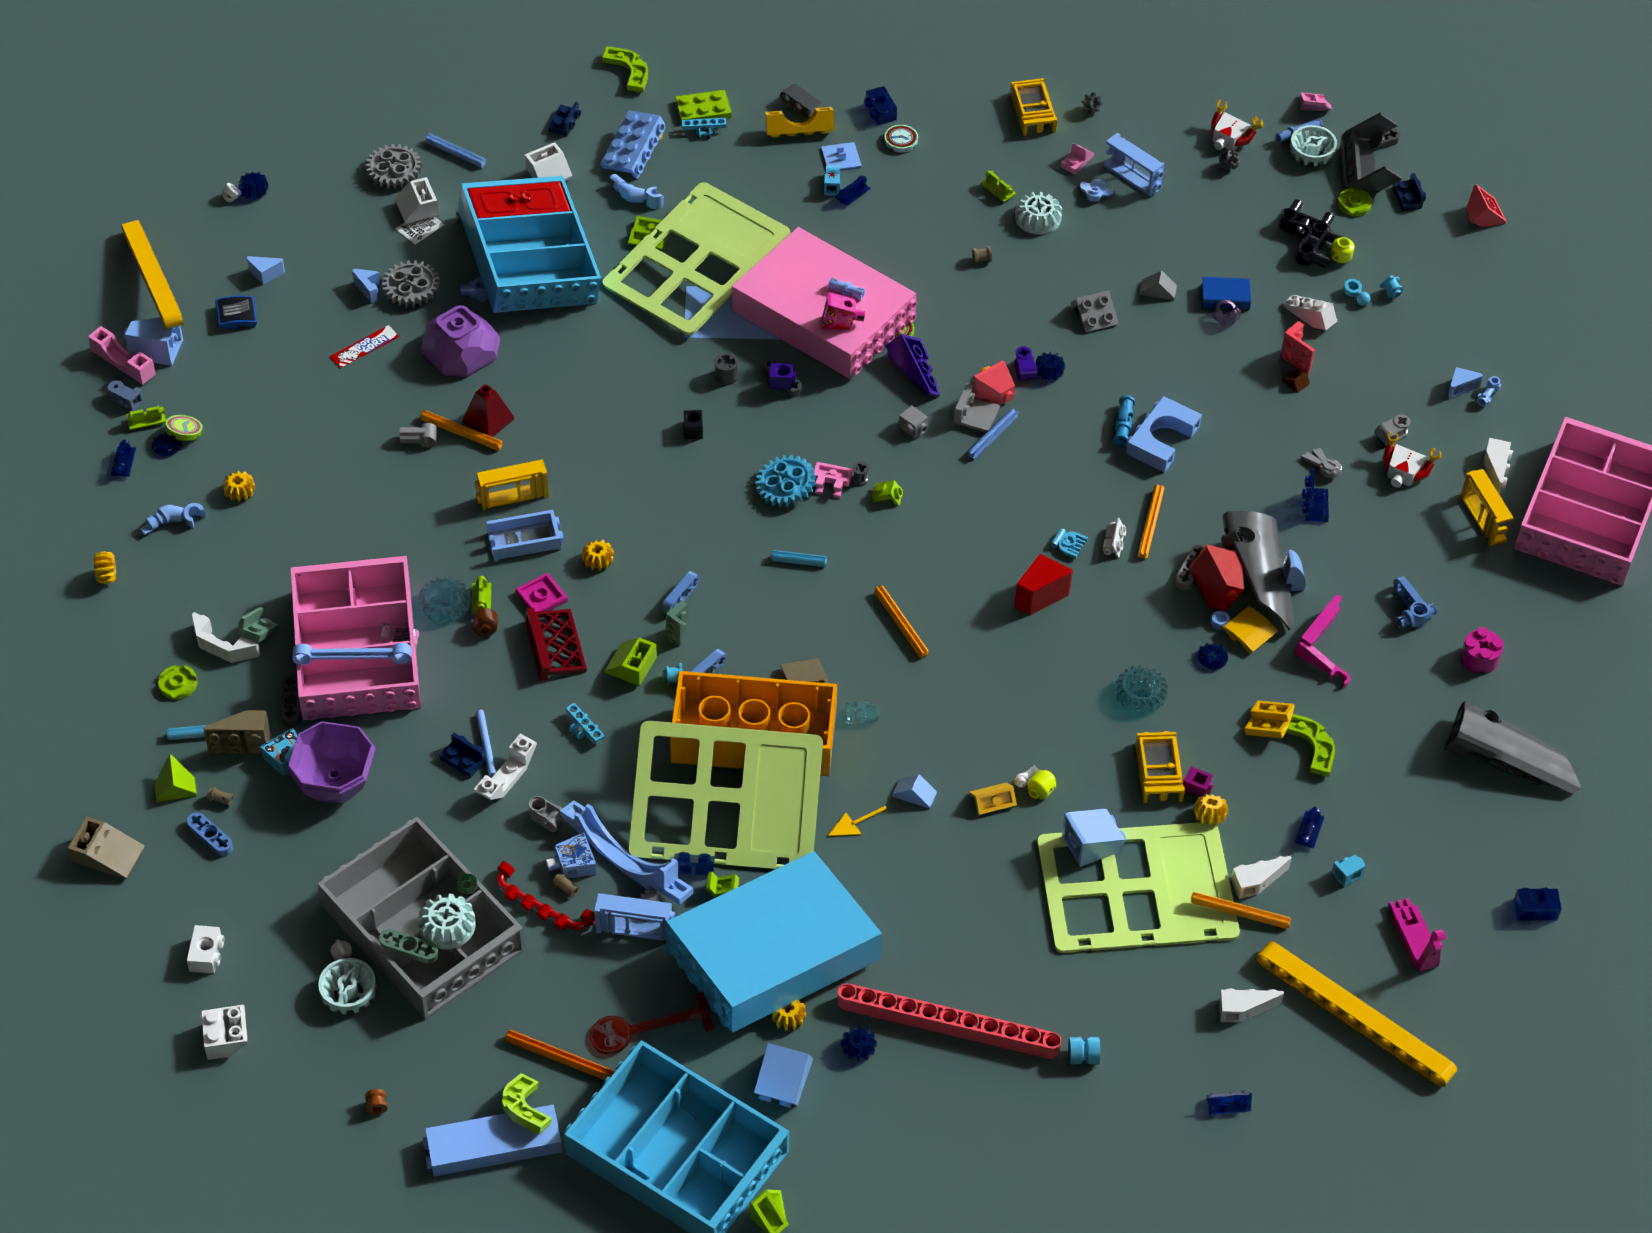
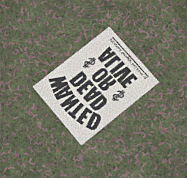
M430 217L407 224L404 222L395 229L411 242L417 244L445 224L436 217Z

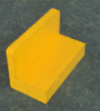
M1002 783L969 792L970 796L974 798L977 814L979 815L1017 805L1014 788L1009 783Z

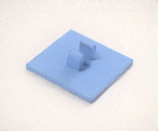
M854 142L821 146L826 165L840 166V170L862 167Z

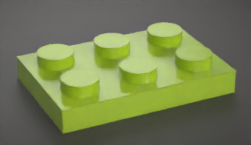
M725 90L675 96L681 123L682 120L732 118Z

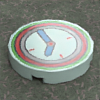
M895 125L885 132L884 143L895 152H909L913 150L915 145L917 146L918 134L910 126Z

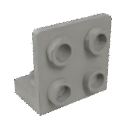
M1109 290L1079 297L1071 302L1072 309L1078 308L1085 332L1118 324Z
M967 383L955 407L954 423L987 433L995 420L1000 405L975 398L976 393H973L974 385Z

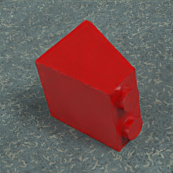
M1207 544L1189 566L1209 607L1227 611L1244 590L1242 564L1237 553Z
M1039 554L1017 583L1014 607L1021 612L1032 615L1067 597L1071 590L1073 570Z

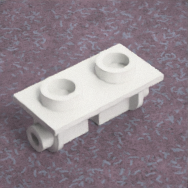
M1117 518V523L1111 522L1107 525L1106 539L1102 549L1105 555L1115 553L1117 558L1120 557V552L1123 550V537L1126 535V527L1122 524L1120 518Z

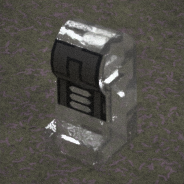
M383 623L380 636L381 644L390 643V641H410L409 628L391 627V624ZM414 629L415 647H417L419 631Z

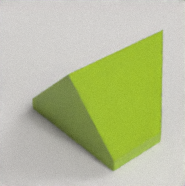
M169 754L154 784L156 802L197 796L195 777Z
M765 1189L750 1203V1218L766 1233H780L789 1225L785 1216L781 1190Z

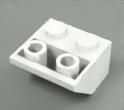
M555 142L525 154L526 170L532 178L563 176L565 181L573 178L564 153Z
M427 177L410 181L395 197L405 224L439 215L437 199Z
M244 1005L201 1011L204 1048L207 1060L230 1057L248 1043Z

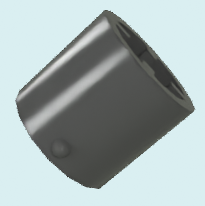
M723 353L715 358V379L718 383L729 385L737 381L738 360L735 355Z

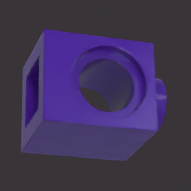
M771 363L770 389L791 390L792 383L796 382V372H793V364Z

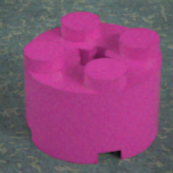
M1479 627L1466 636L1461 651V661L1468 670L1474 673H1479V671L1490 673L1499 664L1504 642L1494 632L1489 631L1485 627Z

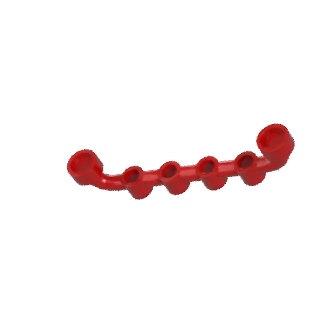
M502 861L497 867L499 871L497 884L505 891L504 897L512 902L515 898L521 900L520 906L526 911H530L533 907L538 910L536 914L540 919L546 921L549 917L555 920L554 926L562 931L565 927L572 930H582L588 925L593 926L595 924V914L591 910L585 909L580 915L582 920L574 922L567 915L554 911L548 904H542L537 901L534 896L523 893L515 885L506 883L505 877L510 878L515 872V869L509 863Z

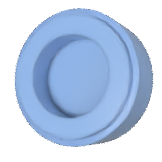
M1215 611L1210 618L1211 626L1217 630H1223L1222 627L1230 621L1229 615L1224 611Z

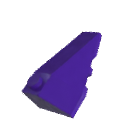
M900 334L885 346L889 358L927 395L940 396L936 379L930 373L933 369L931 365L927 364L929 356L921 339Z

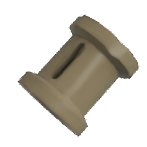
M987 246L985 249L972 248L973 263L977 264L979 261L992 262L991 247Z

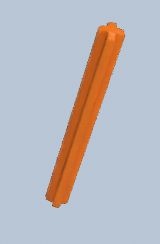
M509 1030L505 1036L506 1042L602 1080H606L607 1077H611L615 1073V1070L516 1031Z

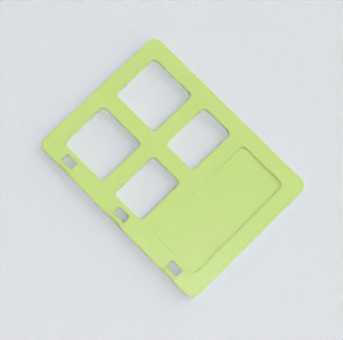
M702 182L603 279V286L686 335H693L732 296V286L790 235V229L714 186ZM692 198H695L691 204L688 203ZM657 232L661 233L656 239L653 237ZM671 232L699 247L683 263L655 248ZM709 255H714L739 270L725 285H720L695 271V269ZM645 258L673 273L650 297H646L621 283ZM622 267L626 268L621 274L618 273ZM683 281H688L713 295L690 320H686L660 305Z
M658 721L643 722L640 727L629 841L630 854L637 858L663 860L674 858L677 861L777 869L784 866L777 864L778 857L789 858L790 863L813 852L823 750L822 738L814 734ZM656 736L699 740L695 784L665 783L650 780L653 743ZM716 741L744 743L746 745L741 788L711 786L713 749ZM650 796L692 799L694 801L691 840L688 845L645 841L647 806ZM709 802H729L740 805L736 848L727 849L705 846ZM653 847H663L664 854H652ZM715 852L727 853L726 860L714 859Z
M1199 822L1118 828L1123 831L1126 838L1125 842L1141 841L1144 843L1150 877L1120 879L1115 854L1101 859L1103 881L1061 884L1058 880L1053 851L1054 848L1068 847L1062 837V833L1042 834L1038 837L1037 845L1054 946L1060 953L1139 948L1152 945L1204 943L1205 941H1230L1239 937L1240 929L1237 915L1191 903L1193 892L1234 902L1219 829L1215 824L1209 826L1208 823L1202 824ZM1145 892L1153 893L1160 928L1130 931L1122 895ZM1106 896L1108 898L1114 931L1112 933L1070 936L1067 932L1062 900L1066 898ZM1215 931L1216 935L1205 936L1204 932ZM1153 936V940L1142 941V937ZM1078 941H1090V945L1079 946Z

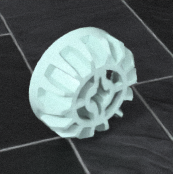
M1316 125L1303 126L1292 134L1290 153L1299 163L1304 161L1305 166L1308 163L1313 164V167L1318 166V163L1323 166L1333 159L1337 140L1334 134L1324 127Z
M1032 192L1029 194V197L1027 195L1023 196L1016 204L1015 221L1025 232L1036 235L1048 234L1055 231L1061 223L1062 207L1059 205V201L1053 199V196L1050 194L1045 197L1043 192H1040L1039 195H1035Z
M441 894L437 895L435 901L429 899L426 901V907H422L419 911L418 924L420 934L424 940L434 943L438 949H454L462 946L472 937L475 931L476 921L472 905L466 903L465 898L461 896L455 898L453 894H449L448 898H442ZM450 904L458 907L460 912H455L454 909L450 907ZM440 905H446L444 907H441L439 910H434L436 907Z
M343 958L330 963L322 971L318 982L319 992L324 1005H329L330 1010L333 1012L340 1010L342 1014H346L347 1010H353L354 1013L359 1012V1007H368L369 1000L375 998V989L377 988L372 968L364 961L355 958ZM357 982L363 987V994L358 993ZM335 991H338V994H339V999H338V1000H337V999L335 998V996H334V992H335ZM356 997H360L358 1001L349 1003V1001L354 1000Z

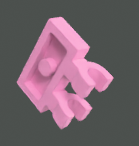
M817 462L814 469L816 477L815 494L822 495L825 482L834 484L833 497L840 498L843 486L849 487L853 475L852 468Z

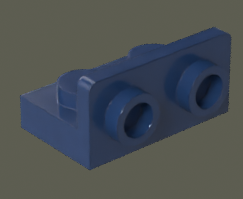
M575 102L573 107L560 104L548 126V132L568 136L570 131L574 129L576 120L581 116L579 102Z
M1411 173L1410 180L1399 181L1392 185L1402 211L1422 208L1423 202L1426 200V193L1422 190L1420 179H1417L1415 173Z
M453 733L451 735L452 742L439 754V758L471 778L486 763L485 752L479 745L470 743L464 736Z

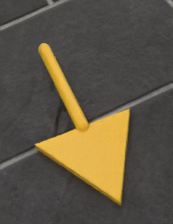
M886 806L854 821L845 813L828 837L861 835L855 824L886 810Z

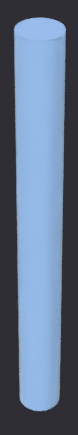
M478 710L476 715L485 752L488 775L492 778L496 773L485 715L483 710Z

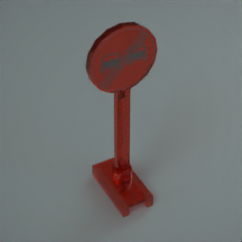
M704 991L695 993L697 1007L691 1008L686 1012L629 1025L625 1019L615 1015L599 1019L590 1031V1041L593 1048L602 1054H616L628 1046L633 1034L689 1020L701 1019L706 1032L714 1030L710 1017L711 1011Z

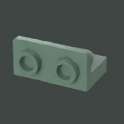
M683 600L666 613V637L670 642L676 643L678 646L682 644L683 632L687 628L688 604Z
M259 607L240 618L238 635L259 643L278 631V624L273 623L270 619L262 618L263 608Z

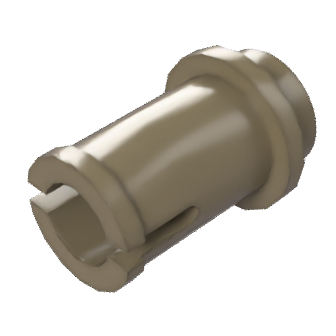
M217 787L210 788L207 793V799L212 803L215 801L230 807L233 801L226 800L225 798L234 800V794L220 791Z
M559 873L553 879L554 887L560 888L571 898L579 891V887L568 880L565 874Z

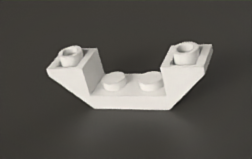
M195 612L192 614L199 648L230 663L259 657L260 650L257 642L241 636L232 646L229 642L222 641L211 634L212 627L208 617Z
M519 734L509 746L510 757L492 778L485 775L474 788V791L490 800L503 798L526 771L537 742Z

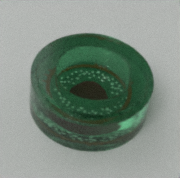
M462 874L456 881L457 890L461 894L470 895L477 890V879L472 874Z

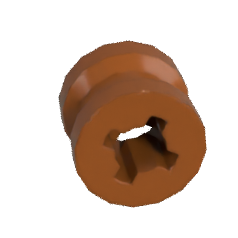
M373 1089L366 1092L365 1101L368 1102L366 1105L367 1113L378 1115L387 1111L388 1106L385 1102L387 1097L384 1090Z

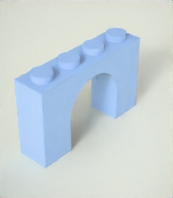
M1163 396L1160 402L1157 401L1152 412L1147 413L1142 425L1139 424L1137 426L1135 434L1127 439L1126 454L1165 473L1174 461L1175 449L1156 440L1151 433L1160 428H1170L1192 438L1200 427L1202 414Z

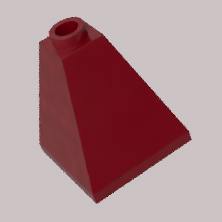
M485 384L475 392L462 421L470 428L494 437L514 420V416L497 391Z

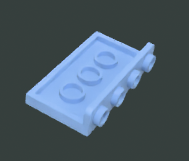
M628 110L600 163L601 167L631 173L634 178H639L660 136L665 130V123L661 116Z

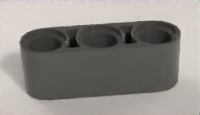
M792 84L780 93L783 103L807 120L812 116L815 108L825 107L821 101L797 84Z

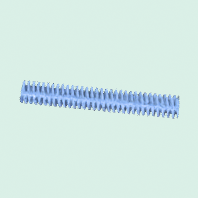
M428 133V136H426L425 142L480 168H483L486 164V159L479 155L477 156L472 152L470 153V151L461 149V147L454 146L453 143L442 140V138Z
M1010 409L969 449L967 456L973 459L977 458L1013 420L1018 418V411Z

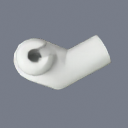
M1034 765L1026 772L1017 774L1014 778V784L1019 788L1025 787L1031 776L1038 771L1037 767Z

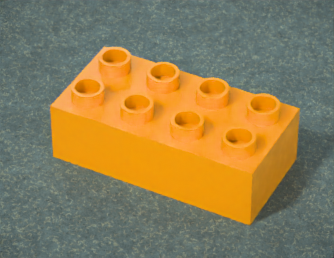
M679 671L672 723L819 735L823 740L820 776H829L836 719L837 684ZM670 737L671 763L698 765L699 740ZM716 741L713 749L712 766L744 769L746 745L744 743Z

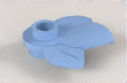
M1094 179L1091 183H1080V189L1086 192L1087 199L1094 202L1099 201L1102 196L1112 195L1114 191L1113 189L1106 188V182L1101 179Z

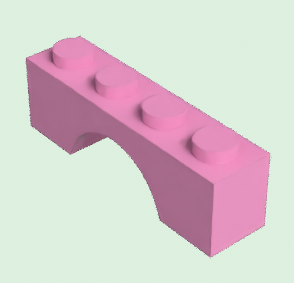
M100 326L88 336L92 352L142 385L156 375L151 358L142 352H138L136 355L127 352L119 344L115 335L104 327Z

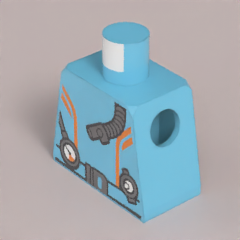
M293 728L260 746L263 759L281 775L289 774L287 766L297 738Z

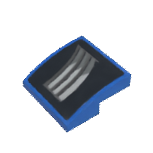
M229 296L216 299L218 328L236 330L238 325L256 327L257 318L253 296Z

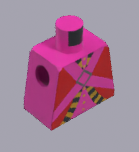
M828 292L822 313V329L850 330L853 320L864 321L865 311L856 310L855 299Z

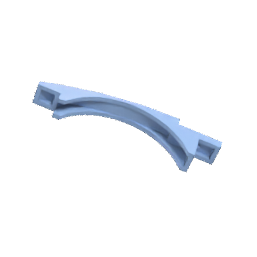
M573 800L560 810L563 818L579 834L585 833L588 843L623 873L647 890L654 888L679 905L693 894V887L678 879V861L673 858L663 864H653L631 855L609 834L591 805L587 804L584 807Z

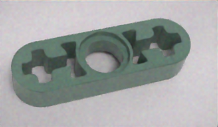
M386 929L379 936L380 946L384 950L426 964L433 963L438 958V948L432 942L393 929ZM389 937L393 938V941H389V943H386L385 939H388ZM406 942H412L415 947L407 951L403 948V945ZM418 946H421V950H419V953L417 954ZM432 950V954L425 956V952Z

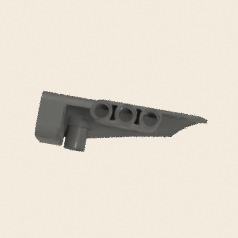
M1467 701L1462 702L1446 742V750L1461 757H1465L1470 751H1475L1489 758L1491 765L1533 785H1541L1545 782L1568 794L1581 789L1571 764L1562 752L1500 718L1496 711L1491 709L1483 710Z

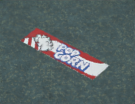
M388 325L330 357L342 368L399 336Z

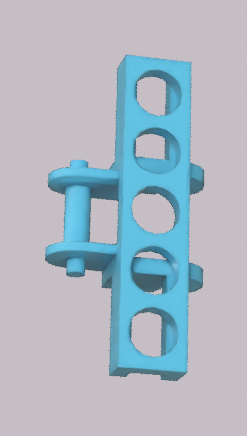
M726 118L682 120V130H696L699 138L703 135H709L711 138L713 129L726 128ZM700 127H709V132H701Z
M575 703L566 707V712L575 721L574 724L570 725L569 731L575 732L577 740L583 737H590L597 744L599 740L605 739V735L599 730V726L595 725L589 719L588 714H584ZM574 708L576 712H571L570 709ZM584 720L589 722L587 725H583ZM580 726L584 729L581 732L577 730ZM597 733L599 737L596 738L593 734Z

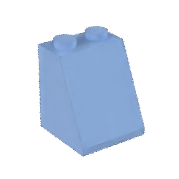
M160 317L131 321L129 327L124 331L127 351L133 355L142 352L151 358L153 363L172 366L183 342L181 326L165 329Z
M1107 809L1065 813L1062 837L1080 867L1123 851L1124 842L1126 841L1125 835L1122 830L1118 829L1114 816L1110 815Z
M768 1043L754 1093L759 1095L758 1099L771 1102V1099L779 1101V1105L791 1108L792 1105L797 1106L813 1058L807 1053Z

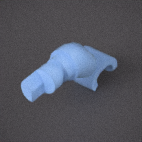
M617 174L610 176L615 182L613 188L621 194L624 200L630 203H644V200H646L647 207L651 209L662 208L664 196L656 194L657 187H650L645 192V189L627 184Z
M198 503L188 504L185 509L170 504L160 507L158 512L154 513V517L151 515L145 519L147 524L141 527L140 531L143 535H146L158 528L159 524L182 522L183 519L189 527L194 528L192 516L206 517L203 506Z

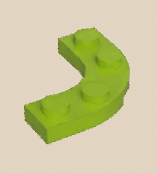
M606 46L602 62L621 65L629 69L631 75L627 84V90L644 92L648 81L646 62H643L635 52Z
M1293 714L1285 733L1306 739L1314 750L1310 772L1329 777L1335 756L1333 739L1325 732V728L1316 721Z
M520 1073L505 1086L501 1100L502 1108L508 1117L511 1118L512 1122L529 1129L531 1132L541 1134L551 1125L552 1118L533 1109L526 1103L525 1099L538 1089L539 1082Z

